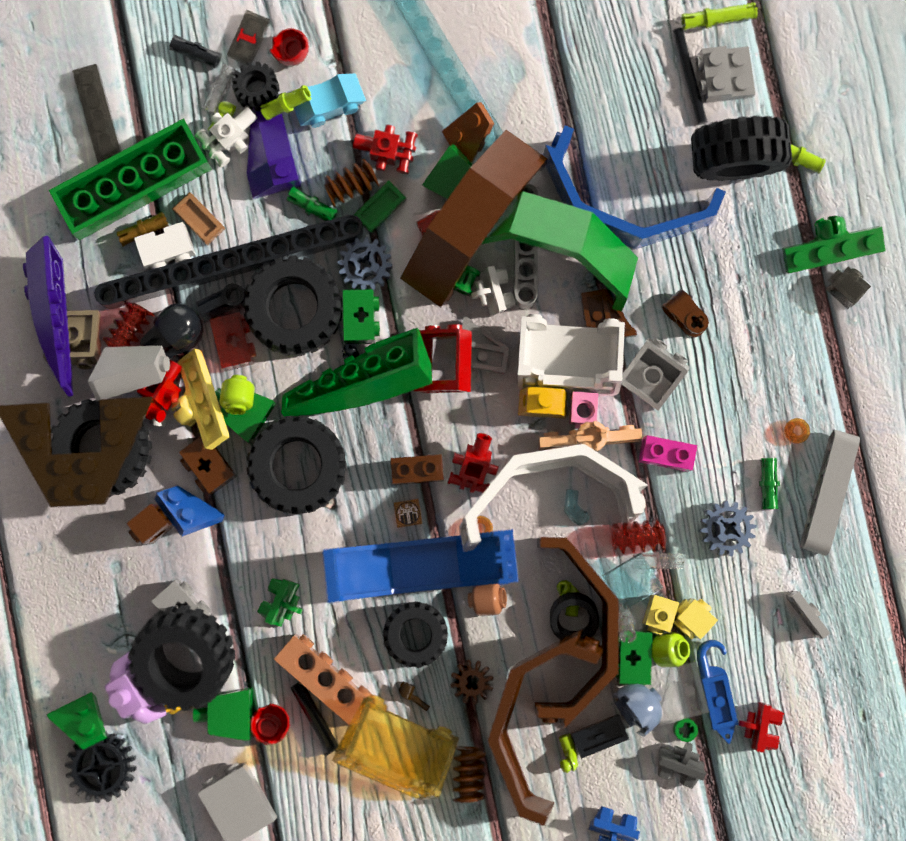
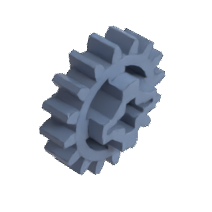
M365 237L364 242L360 243L359 239L355 238L356 245L352 246L347 243L348 251L340 252L344 260H339L338 266L344 268L339 271L340 276L346 275L344 279L345 284L352 282V290H356L358 286H361L362 290L370 287L373 291H376L375 285L377 283L382 287L384 286L383 277L390 278V274L386 270L393 269V265L386 261L391 259V254H384L387 248L385 245L379 248L377 239L373 243H369L368 237ZM366 249L365 252L359 254L355 253L359 250ZM376 254L382 260V267L375 263ZM369 259L371 267H365L363 270L360 262L365 263ZM349 263L356 268L354 276L349 271ZM375 276L371 280L364 281L366 277Z
M723 501L722 508L716 503L713 504V512L711 510L705 511L708 518L700 520L701 523L705 524V528L700 529L699 532L706 533V537L702 539V542L711 543L708 548L710 551L718 548L717 555H723L726 550L728 556H733L734 550L738 554L743 553L742 546L750 548L751 544L747 540L756 537L750 532L751 529L757 528V526L749 522L754 517L753 515H745L747 507L738 509V502H733L731 507H729L728 501ZM725 511L733 513L729 518H724L719 514ZM741 522H743L744 525V533L741 532ZM712 524L715 525L716 534L714 536L712 534ZM731 524L730 530L732 533H724L726 528L723 525ZM727 539L736 542V544L731 546L722 545Z

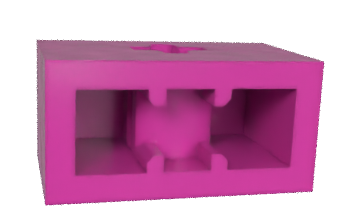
M647 435L643 437L638 462L690 472L693 471L698 445Z

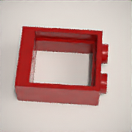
M449 324L447 329H440V326L430 325L425 326V330H419L431 362V368L433 340L456 339L455 380H434L432 384L415 389L414 391L426 394L471 392L472 331L462 329V325Z

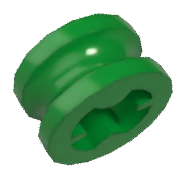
M682 717L674 723L673 732L681 741L690 742L696 738L698 727L691 719ZM684 723H688V726L692 727V731H689L687 736L684 737L682 732L679 733V728L684 727Z

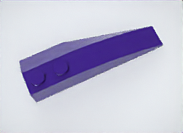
M43 236L26 252V263H23V272L27 278L28 285L24 286L26 299L30 303L32 320L46 360L61 388L68 397L73 396L63 258L49 236Z

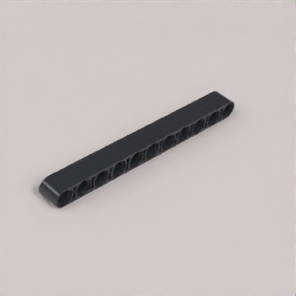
M355 215L343 216L104 282L96 287L94 297L105 308L116 309L262 268L261 266L267 262L269 265L274 263V259L282 257L283 260L289 259V256L300 258L340 247L347 243H354L355 238L359 240L362 238L364 233L361 220ZM349 224H356L359 227L358 231L354 234L347 233L345 229ZM330 230L334 232V237L331 240L325 241L321 238L322 233ZM300 238H309V244L306 247L297 246ZM284 244L286 248L283 253L275 254L273 253L274 246ZM252 251H260L261 256L258 260H249V254ZM235 257L237 260L236 264L231 268L225 267L226 259ZM204 264H212L210 273L204 275L200 273L201 267ZM182 270L187 271L188 275L185 280H176L178 272ZM157 277H162V285L158 288H153V280ZM138 284V291L133 295H129V286ZM112 290L114 292L113 298L108 302H104V294Z

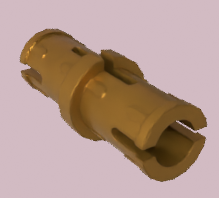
M160 212L142 221L139 219L136 221L137 224L117 231L116 234L121 245L124 247L134 242L135 237L153 231L156 232L168 227L169 224L164 213Z

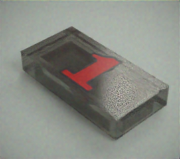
M246 10L227 53L228 57L246 65L249 62L253 63L270 24V19Z

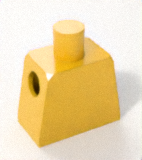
M526 387L519 390L518 416L566 419L567 392L564 389Z

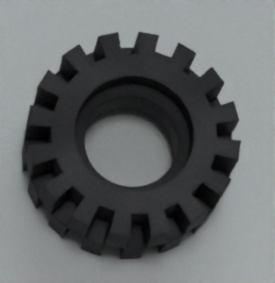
M256 61L255 66H253L252 62L247 63V68L242 65L240 66L241 72L236 70L234 73L236 78L232 77V88L237 101L240 102L243 108L248 106L252 111L254 107L256 111H260L261 105L273 101L274 98H278L280 88L272 68H269L265 63L261 66V63ZM263 81L265 83V86L260 91H247V86L252 82Z

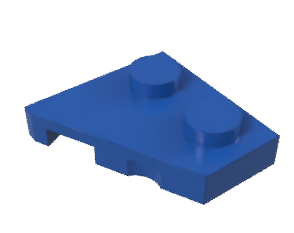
M180 486L156 493L154 498L181 537L220 523L225 516L221 511Z

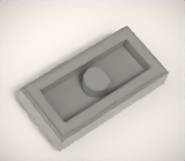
M792 591L787 595V600L815 637L824 639L830 634L819 619L821 614L813 603L808 604L799 591Z

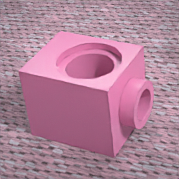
M571 393L569 424L575 425V429H579L587 421H597L598 393ZM579 405L587 406L590 410L589 417H580L577 414V407Z

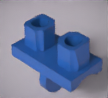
M601 806L595 818L589 824L588 830L608 836L599 835L598 841H619L617 839L635 841L639 839L640 832L636 831L637 817L623 814L620 825L611 823L614 810Z

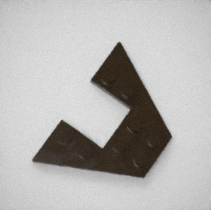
M139 397L99 400L101 452L52 455L49 403L0 405V419L50 507L106 505L111 494L110 491L120 475L119 472L133 447L135 437L143 425L142 422L154 398Z

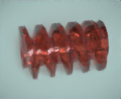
M125 302L124 306L128 312L119 311L118 314L123 320L114 319L113 323L117 326V329L109 328L108 332L112 335V338L104 336L103 341L108 347L132 346L130 341L139 342L135 333L144 334L145 332L140 325L150 324L146 315L153 317L155 315L134 302Z
M654 519L652 525L647 520H644L641 527L637 521H633L631 528L627 522H623L621 530L617 523L612 524L611 541L614 555L616 548H619L621 554L625 555L626 547H629L632 554H635L637 546L640 547L642 553H645L647 545H650L652 552H655L657 544H660L662 550L666 551L665 529L658 519Z

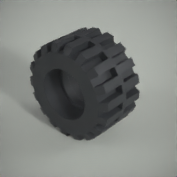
M416 601L405 603L397 607L385 622L383 630L384 646L390 657H393L398 664L401 663L409 668L428 666L438 659L445 650L448 640L446 622L440 612L427 603ZM412 619L424 621L431 630L429 643L419 650L407 648L400 637L402 626Z

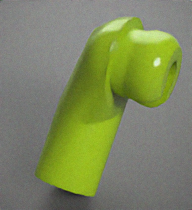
M561 580L556 586L560 596L569 592H579L567 580ZM579 606L566 607L565 615L578 617Z
M568 733L558 737L566 758L560 761V767L564 773L574 772L578 767L577 750L571 734Z

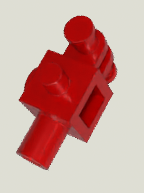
M385 125L384 132L375 130L374 137L361 134L355 135L353 148L370 152L371 161L377 162L375 169L385 171L386 164L395 166L396 160H398L400 163L396 171L401 174H409V164L414 160L411 153L416 151L414 144L418 134L406 131L405 142H401L400 135L394 134L395 127Z
M170 360V368L161 383L137 390V393L142 397L154 398L145 416L148 420L164 421L166 417L164 410L168 411L172 403L176 402L179 398L181 389L173 382L182 370V367Z
M478 433L474 445L468 444L464 455L454 453L452 463L461 465L459 475L450 472L447 484L458 485L461 490H464L465 487L470 488L469 492L471 493L475 491L484 493L490 483H484L486 474L496 476L499 468L497 465L490 464L492 451L488 449L492 438L489 435Z

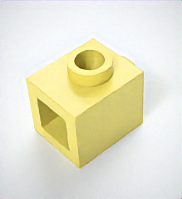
M651 594L642 622L648 625L647 631L662 635L663 630L671 632L679 602Z

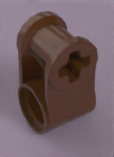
M682 289L661 306L664 313L689 337L696 338L701 336L708 327L709 320L706 314ZM699 321V326L695 328L691 326L692 322Z

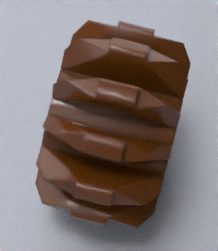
M466 660L468 669H464L461 664H458L457 668L461 675L452 672L451 677L459 681L452 682L450 686L451 688L460 687L454 694L456 698L465 693L463 703H467L469 696H473V703L478 704L477 695L480 694L482 699L486 700L487 695L483 690L493 691V687L485 684V682L493 681L494 677L491 675L484 677L490 668L486 666L480 671L481 661L477 660L475 668H472L471 661ZM472 675V678L474 676L478 677L476 681L478 686L472 688V685L470 688L466 686L468 683L467 677Z

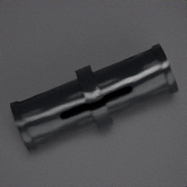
M174 35L171 39L169 50L185 55L193 62L199 61L215 69L219 66L221 53L207 49L197 41L194 43L177 35Z

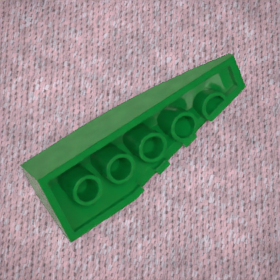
M416 327L365 347L366 352L356 358L351 355L344 359L345 364L335 370H332L330 367L322 372L319 379L315 381L309 379L282 395L281 414L285 417L341 411L387 400L432 384L431 362L419 329Z

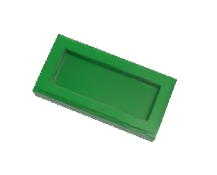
M388 180L353 215L357 216L361 220L362 225L372 234L407 199Z

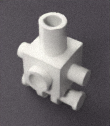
M248 106L235 118L228 113L223 117L216 113L211 118L215 124L209 129L213 135L209 137L206 130L201 129L195 134V138L199 139L203 144L202 148L204 151H210L208 154L210 158H215L219 166L224 167L230 162V158L226 157L223 151L228 150L232 153L237 149L239 153H243L247 149L244 141L249 135L244 130L257 119V116Z

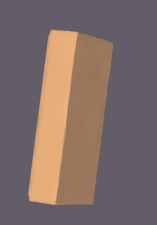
M191 192L172 208L207 246L225 230V227Z

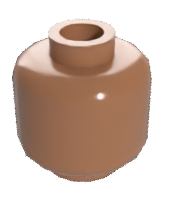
M499 584L473 586L472 592L468 593L469 608H473L478 616L499 615L507 605L505 588H501Z

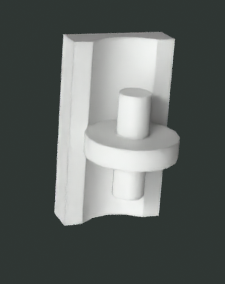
M491 266L481 272L479 276L480 281L475 282L477 291L471 293L472 299H480L482 307L488 306L490 317L497 316L515 305V299L511 292L504 294L501 292L500 286L507 284L509 279L506 270H495V267Z

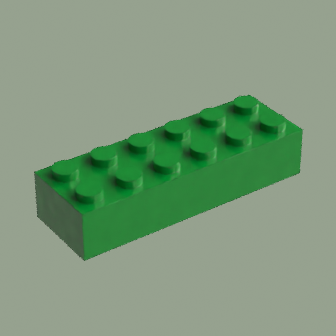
M183 118L50 189L49 192L72 235L80 241L211 171L212 168Z

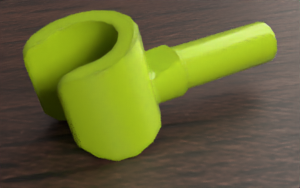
M227 101L221 102L218 108V113L222 117L227 113L233 117L236 111V106ZM212 122L208 130L215 124L214 122Z

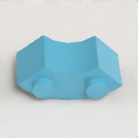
M337 74L323 83L309 86L308 89L312 99L294 107V111L300 126L311 125L312 128L324 125L327 120L342 114L350 115L359 110L358 106L363 104L366 99L356 74Z

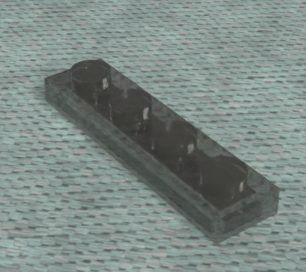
M97 64L72 70L99 164L122 150L99 67Z

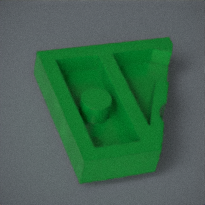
M92 692L47 714V718L83 750L107 738L97 698Z

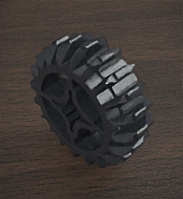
M105 731L106 739L84 750L75 743L73 748L76 752L71 751L67 755L73 760L65 763L66 768L72 769L71 772L66 774V778H74V781L69 786L73 788L78 785L79 789L76 792L78 796L86 792V801H89L94 795L95 803L101 802L102 798L106 802H110L112 795L116 798L122 795L121 790L127 791L129 789L127 782H132L135 779L132 774L128 773L137 770V766L130 765V762L136 760V756H128L127 754L133 748L128 746L124 749L122 745L126 742L125 738L116 742V733H112L108 739V733ZM101 746L112 750L117 758L108 757L105 749H102ZM92 747L91 763L86 767H82L84 755ZM99 763H100V765H103V764L109 765V764H111L110 766L106 767V769H104V770H102V769H97V768L92 769L93 767H95V766H96L97 764H99ZM120 766L119 777L114 785L110 786L111 770ZM85 776H93L101 787L90 783Z

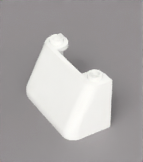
M529 314L527 317L522 316L518 388L564 389L567 394L587 392L598 393L600 396L619 394L623 372L625 322H619L617 319L610 318L600 323L598 328L547 325V321L538 314Z

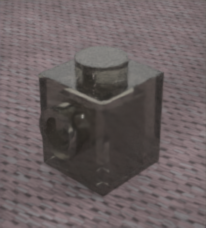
M848 266L842 271L837 269L828 278L830 284L825 290L849 309L859 301L871 286L863 280L864 277L858 270L851 269Z

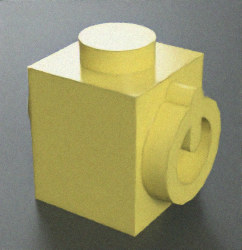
M690 598L689 601L684 599L678 605V613L675 615L676 620L673 624L692 640L694 637L702 639L718 620L709 612L712 608L702 599L697 601Z

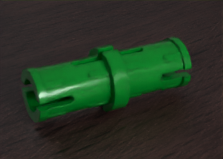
M296 187L291 188L288 193L289 196L286 198V201L304 209L305 213L309 216L313 214L324 221L335 219V215L338 210L320 202L319 198L315 195L311 197Z
M761 458V481H759V486L762 491V509H779L777 493L780 481H777V458Z

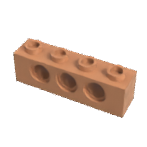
M297 634L294 635L274 660L349 726L353 727L373 704L374 701L371 699L373 694L363 685H360L358 688L351 682L353 677L343 668L340 670L336 669L332 665L334 660L323 651L319 654L312 648L314 643L304 634L301 637ZM307 654L312 657L313 665L311 668L301 666L300 657ZM326 671L332 675L333 681L330 685H323L320 682L319 675L321 672ZM344 688L350 690L352 700L349 702L341 701L338 696L339 690Z

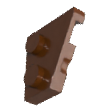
M606 289L580 294L585 327L598 328V325L605 319L611 318L617 319L619 322H625L624 338L637 335V331L629 324L624 317V313L612 309L613 298Z

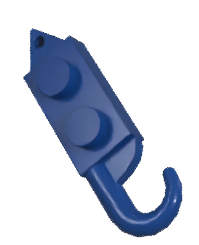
M707 640L697 650L701 684L711 728L716 730L730 744L735 726L739 724L728 675L721 667L709 666L706 656L707 650L711 647L718 648L723 655H726L727 652L721 642Z

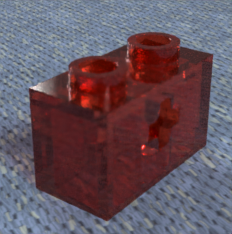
M237 312L210 319L221 369L226 372L254 365L253 357H257L254 343H249L247 333H250L251 330L245 318ZM233 336H236L240 340L237 341V347H234L229 343L233 341Z

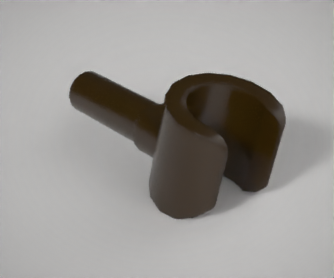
M403 681L399 688V694L404 699L411 700L425 711H428L430 706L416 695H413L415 686Z

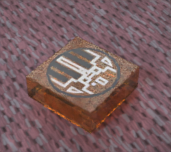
M419 499L394 502L397 528L422 524Z

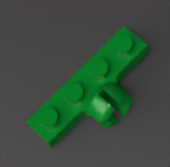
M828 216L827 220H824V218L817 220L814 224L816 236L813 241L782 248L786 273L789 274L886 251L881 226L849 233L846 229L845 218L840 216Z

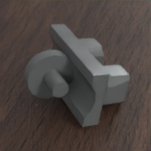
M686 742L683 748L674 746L673 751L661 746L658 752V776L668 780L671 779L673 772L677 771L682 773L680 783L686 787L694 788L698 780L703 781L706 776V772H704L705 762L699 761L700 754L692 752V743Z

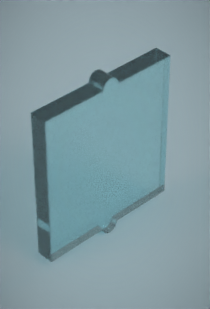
M642 553L603 574V578L611 588V591L619 599L624 610L663 588L654 573V567H650Z

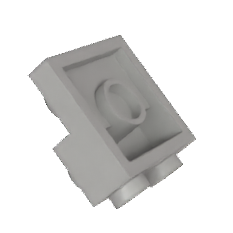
M726 46L701 49L699 55L696 56L695 63L696 70L701 72L702 80H699L700 95H704L705 103L755 96L749 46L727 49Z
M648 338L623 372L621 384L659 411L687 374L690 367L686 365L688 360L681 354L675 353L673 356L665 349L668 346L658 338L654 340Z

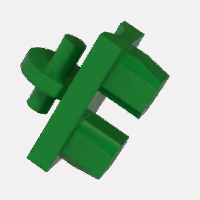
M271 579L268 591L276 594L274 601L270 603L263 600L257 611L266 618L264 622L282 627L284 620L290 621L294 612L302 614L303 609L297 606L300 596L296 595L300 584L286 579Z

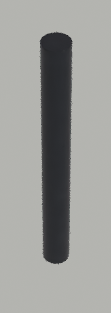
M676 28L673 30L696 120L698 125L707 123V118L683 28Z

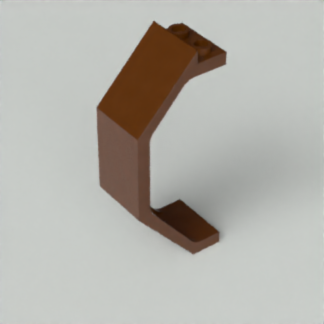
M505 130L470 167L427 227L400 279L441 308L445 301L448 302L453 296V288L475 252L519 192L539 170H543L548 158L508 130Z
M538 537L537 548H558L562 550L602 601V646L605 647L600 669L570 701L535 702V714L538 718L542 719V722L558 723V718H560V724L565 729L618 674L619 599L568 538Z
M583 628L519 661L510 670L488 738V743L519 817L543 826L547 823L554 802L538 797L531 792L509 737L508 726L525 673L561 654H567L597 665L600 657H602L605 646L599 645L600 641L592 637L585 636V639L580 638Z

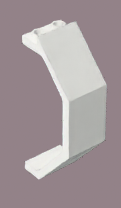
M585 444L514 455L459 525L463 551L474 550L481 540L477 516L508 479L513 476L575 467L614 492L622 524L634 521L644 512L645 499L640 492L648 485Z

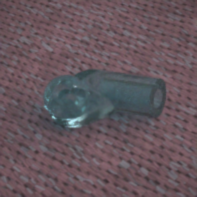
M566 489L565 514L574 524H586L590 516L587 511H584L577 504L579 491Z

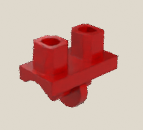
M758 702L757 714L748 711L747 721L739 720V726L745 727L744 737L752 739V749L763 753L765 750H778L779 736L769 734L768 726L769 724L781 726L784 712L772 708L767 703Z

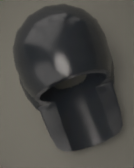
M181 303L171 304L156 316L153 321L154 326L141 338L140 345L162 346L165 355L171 359L176 354H182L191 350L201 341L204 332L202 321L188 305Z

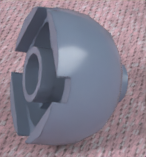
M628 684L612 695L613 698H618L615 705L626 722L631 727L636 724L640 729L637 732L640 736H646L659 724L662 718V707L659 702L662 698L654 688L649 690L645 685Z

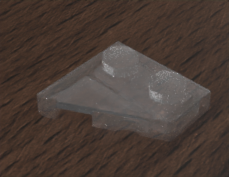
M696 662L684 663L679 667H669L660 724L664 725L709 713Z

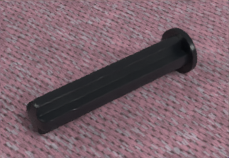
M300 682L294 684L291 690L326 750L324 756H327L343 745L342 743L338 745L307 688Z

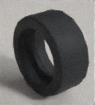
M569 592L561 595L553 602L550 609V627L559 640L577 632L563 628L559 622L561 611L568 606H581L588 611L589 622L583 628L580 638L585 639V636L593 637L599 627V615L594 601L587 595L579 592Z

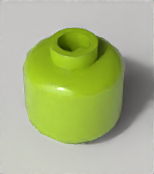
M232 375L230 379L222 382L220 405L229 414H245L253 406L255 386L243 375Z
M678 633L657 635L652 641V658L660 667L682 666L689 657V644Z

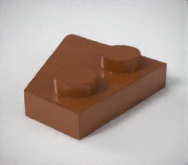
M478 102L441 132L449 145L454 144L473 163L477 153L482 151L486 136L490 134L494 122L483 103Z

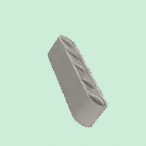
M528 183L521 190L538 196V191L532 184ZM514 240L513 296L517 307L529 309L537 299L538 247L532 245V250L524 252L519 247L521 242ZM522 266L530 267L532 275L528 277L522 276L519 273V268ZM521 291L530 292L532 299L528 302L520 300L518 294Z
M835 429L831 432L801 538V549L827 556L830 552L860 443L859 436Z

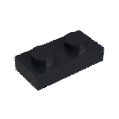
M619 714L571 733L581 759L629 740Z

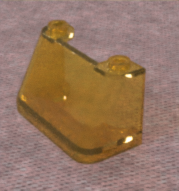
M375 695L364 697L342 737L332 761L419 800L439 798L459 738L452 735V731L446 727L438 726L437 729L429 730L387 711L388 707L384 704L385 700Z

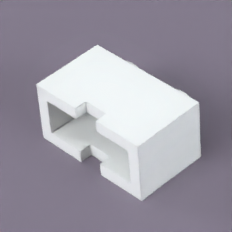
M183 222L163 228L165 233L155 236L153 231L134 238L143 266L147 270L191 259L190 257L196 255L188 229Z

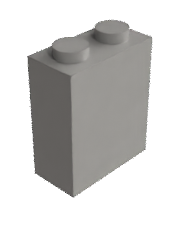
M238 762L224 770L226 775L218 780L216 776L202 783L203 788L198 792L200 799L224 841H242L271 824L277 818L247 762L241 766Z

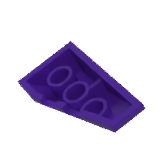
M254 107L252 108V112L257 116V119L250 125L246 175L253 199L288 191L292 187H301L283 114L281 113L267 120L261 112V107L260 111H256Z

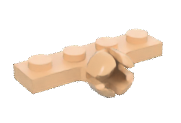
M587 421L578 430L569 431V435L559 436L558 432L544 433V437H539L538 446L539 451L585 444L591 449L599 451L605 445L640 442L642 440L641 428L635 429L634 425L620 426L617 431H609L608 427H604L598 421Z

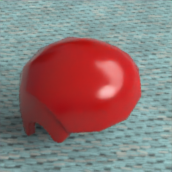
M294 28L284 29L276 37L272 38L273 44L270 53L280 64L289 67L297 66L307 57L309 42L305 34L300 30Z
M272 703L258 708L250 720L251 734L257 742L264 745L279 743L285 738L290 729L289 715L285 709Z

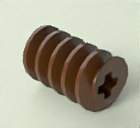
M365 159L361 160V168L356 163H353L352 172L347 167H344L343 176L335 171L334 180L328 175L324 176L325 184L323 185L333 207H336V198L341 203H345V194L353 199L354 190L362 195L363 186L371 191L372 182H375L379 187L375 173Z
M455 746L454 749L460 751L461 754L453 757V760L460 762V765L453 767V770L459 772L460 776L454 777L453 781L460 783V786L452 788L453 792L459 794V797L452 799V801L474 803L485 799V794L479 791L485 788V783L479 781L485 778V772L479 769L486 767V762L480 760V758L486 756V752L478 747Z

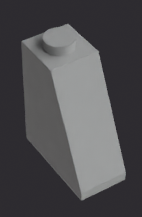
M162 346L105 347L88 383L96 401L108 399L161 383L170 368V360L165 355Z

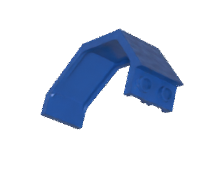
M565 125L562 133L556 132L552 145H545L543 156L548 158L546 168L562 203L593 212L626 246L633 249H639L708 226L717 215L726 191L716 188L708 198L703 211L650 227H639L588 206L581 201L563 164V158L574 131L573 128Z
M513 529L479 533L481 540L474 550L465 552L463 551L460 535L324 549L323 558L328 603L437 589L519 582Z

